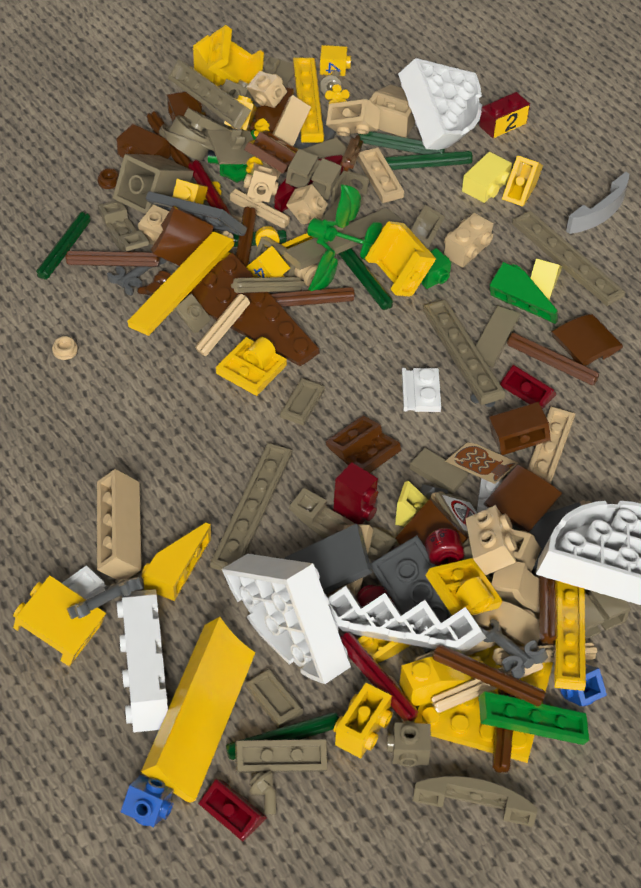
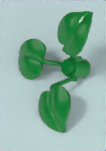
M341 185V197L335 221L313 218L309 223L308 235L318 239L317 244L322 245L327 250L319 262L309 289H307L309 291L326 288L330 285L336 274L338 260L334 258L335 251L326 242H331L338 236L363 244L360 257L365 260L371 246L382 232L383 225L380 222H373L369 226L365 240L337 232V229L334 228V226L340 228L348 226L350 220L355 219L361 205V195L354 187Z

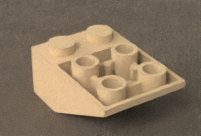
M390 84L375 91L370 101L381 109L378 129L406 138L415 125V118L408 105L403 88Z

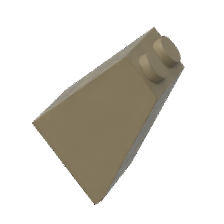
M125 154L113 199L146 214L153 206L146 200L148 191L172 197L177 179L191 182L194 171L160 155Z

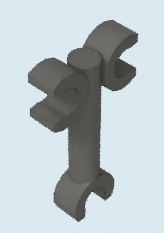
M160 257L159 265L167 262V260ZM117 266L116 273L119 275H113L108 272L107 279L109 282L124 288L126 294L133 295V288L131 286L142 287V282L138 277L152 267H135L125 275L124 268Z
M139 577L125 581L124 579L117 580L115 584L105 586L104 592L68 607L67 610L70 618L74 619L77 616L78 618L85 617L90 614L91 610L120 595L123 597L129 596L132 591L142 589Z
M495 619L490 620L492 630L486 631L480 627L486 636V639L483 640L484 642H495L510 655L502 661L505 672L511 669L513 677L517 679L523 677L525 668L529 669L533 664L543 663L548 658L546 649L542 648L539 650L535 640L525 645L524 652L502 634L499 622Z

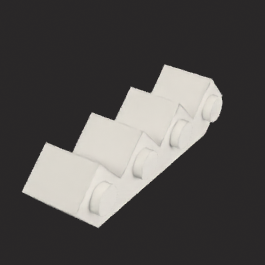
M346 586L328 598V606L332 617L344 633L349 632L355 635L436 649L438 645H443L461 654H464L486 639V636L466 607L441 623L426 600L401 615L386 593L363 608Z
M156 589L133 591L129 596H122V601H117L118 618H124L125 635H119L121 652H127L128 669L122 670L123 685L130 688L131 705L125 706L127 724L133 723V732L159 730L167 713L168 706Z

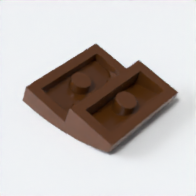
M268 130L260 131L256 140L249 141L244 149L283 174L288 171V167L298 151L297 148Z
M173 206L161 224L163 231L152 246L151 251L154 255L181 266L209 237L214 226L212 223Z
M593 314L576 318L552 331L553 338L576 362L584 366H588L600 357L604 360L623 348L620 341Z
M364 415L325 441L326 446L347 465L352 462L369 473L401 451L400 442L382 433L381 425Z
M517 465L484 502V505L487 508L496 505L501 514H507L510 521L520 530L530 532L559 499L562 492L538 475Z
M430 498L395 539L399 545H402L413 537L418 536L425 546V541L429 534L440 528L455 530L459 534L462 544L469 536L450 519L451 516Z

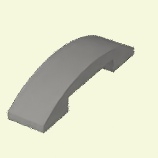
M625 172L614 180L611 184L610 194L592 209L582 205L569 215L566 232L569 234L582 232L598 226L609 219L619 209L624 200L629 173Z

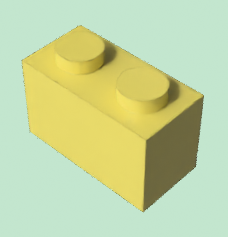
M488 152L464 175L462 192L484 203L490 197L494 198L498 194L499 189L503 185H507L512 163Z

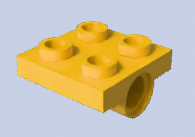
M246 337L216 366V374L258 396L287 366V359L275 353V347L268 339L260 337L254 342Z
M473 558L429 568L425 575L452 616L465 607L472 616L498 609L503 603V600Z

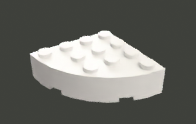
M417 58L398 73L401 86L406 94L408 105L412 110L415 124L419 129L422 143L426 149L440 150L448 148L459 141L478 123L482 113V105L479 103V98L482 94L476 73Z
M596 501L579 506L567 513L554 528L538 559L536 574L641 605V503L619 501L618 504H607L606 501Z
M246 554L222 568L237 602L242 600L250 612L247 618L252 626L288 664L294 661L301 668V674L326 684L351 667L347 658V650L342 644L338 633V625L333 619L328 606V597L323 592L319 581V572L313 563Z

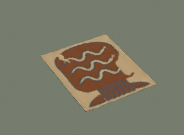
M468 442L445 461L493 484H496L518 464V462L478 444Z

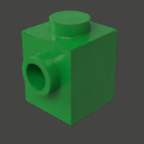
M437 248L430 251L436 260L421 282L426 289L438 283L443 284L450 278L451 261Z

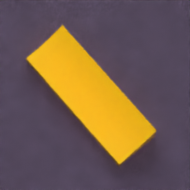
M221 617L204 625L141 770L149 778L164 782L165 786L174 790L173 793L190 803L196 801L255 655L253 650L231 632Z

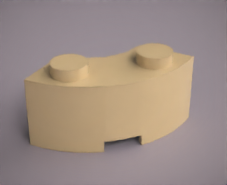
M517 561L494 571L491 585L500 598L521 609L530 610L535 614L536 619L540 621V578L534 576L528 570L525 563Z
M503 601L498 609L472 615L477 625L484 630H492L490 620H497L502 634L518 647H524L532 640L538 643L540 639V621L536 619L535 614L530 610L521 609L511 603Z

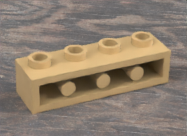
M114 469L97 481V570L116 580L124 579L125 581L141 571L140 486L137 480Z

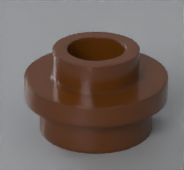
M114 169L102 170L97 179L98 185L103 189H114L119 174Z

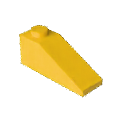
M204 523L156 553L151 563H146L142 570L141 578L144 580V590L156 589L157 595L175 601L211 540V524Z
M468 656L483 663L480 656ZM427 657L402 665L399 685L404 695L416 707L432 702L431 698L475 678L439 663L433 657Z

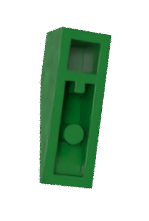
M503 262L489 285L491 296L556 324L558 321L557 309L527 273L515 264L509 265Z

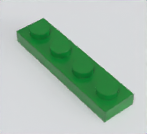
M486 691L479 696L481 724L580 745L590 741L586 713L545 704L536 706L522 699Z

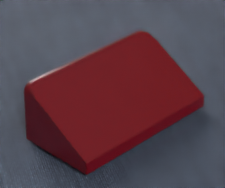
M512 365L500 383L502 388L529 405L539 402L542 409L557 395L554 389L515 365Z
M215 779L198 803L242 842L267 819V816L225 781Z

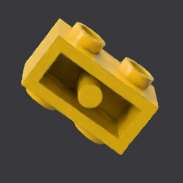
M365 683L359 694H355L352 697L345 715L340 716L334 726L333 732L336 733L335 745L360 759L367 749L371 751L378 740L379 735L377 733L380 728H386L393 716V712L390 711L392 695Z

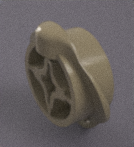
M177 115L171 126L162 125L160 127L159 134L163 138L167 139L175 148L194 159L203 160L208 151L213 150L205 132L206 129L200 131L190 125L192 121L186 117Z

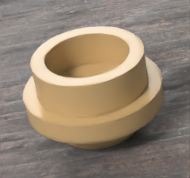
M63 336L55 340L52 351L56 358L68 360L77 354L78 347L72 338Z

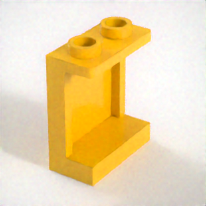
M225 25L211 34L207 69L225 81L227 79L238 84L239 80L249 84L259 71L262 72L264 52L259 50L254 54H250L231 41L232 29Z
M388 221L375 243L371 246L365 260L368 263H376L394 284L390 290L395 295L410 297L415 293L436 258L404 223Z
M49 575L44 583L39 581L30 593L31 599L27 604L22 602L13 614V617L16 618L13 628L17 631L21 627L25 628L62 653L60 661L71 666L101 627L106 613L97 607L91 610L90 614L85 617L78 618L77 616L71 619L67 608L76 603L86 601V599Z

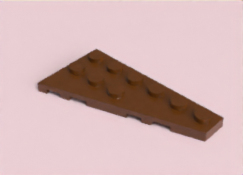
M233 253L218 262L189 293H192L206 313L215 320H218L238 294H243L249 299L250 304L230 327L231 329L250 337L254 341L260 337L268 339L274 345L275 353L298 366L307 363L320 354L319 348L269 292L235 293L234 288H231L235 278L255 277Z

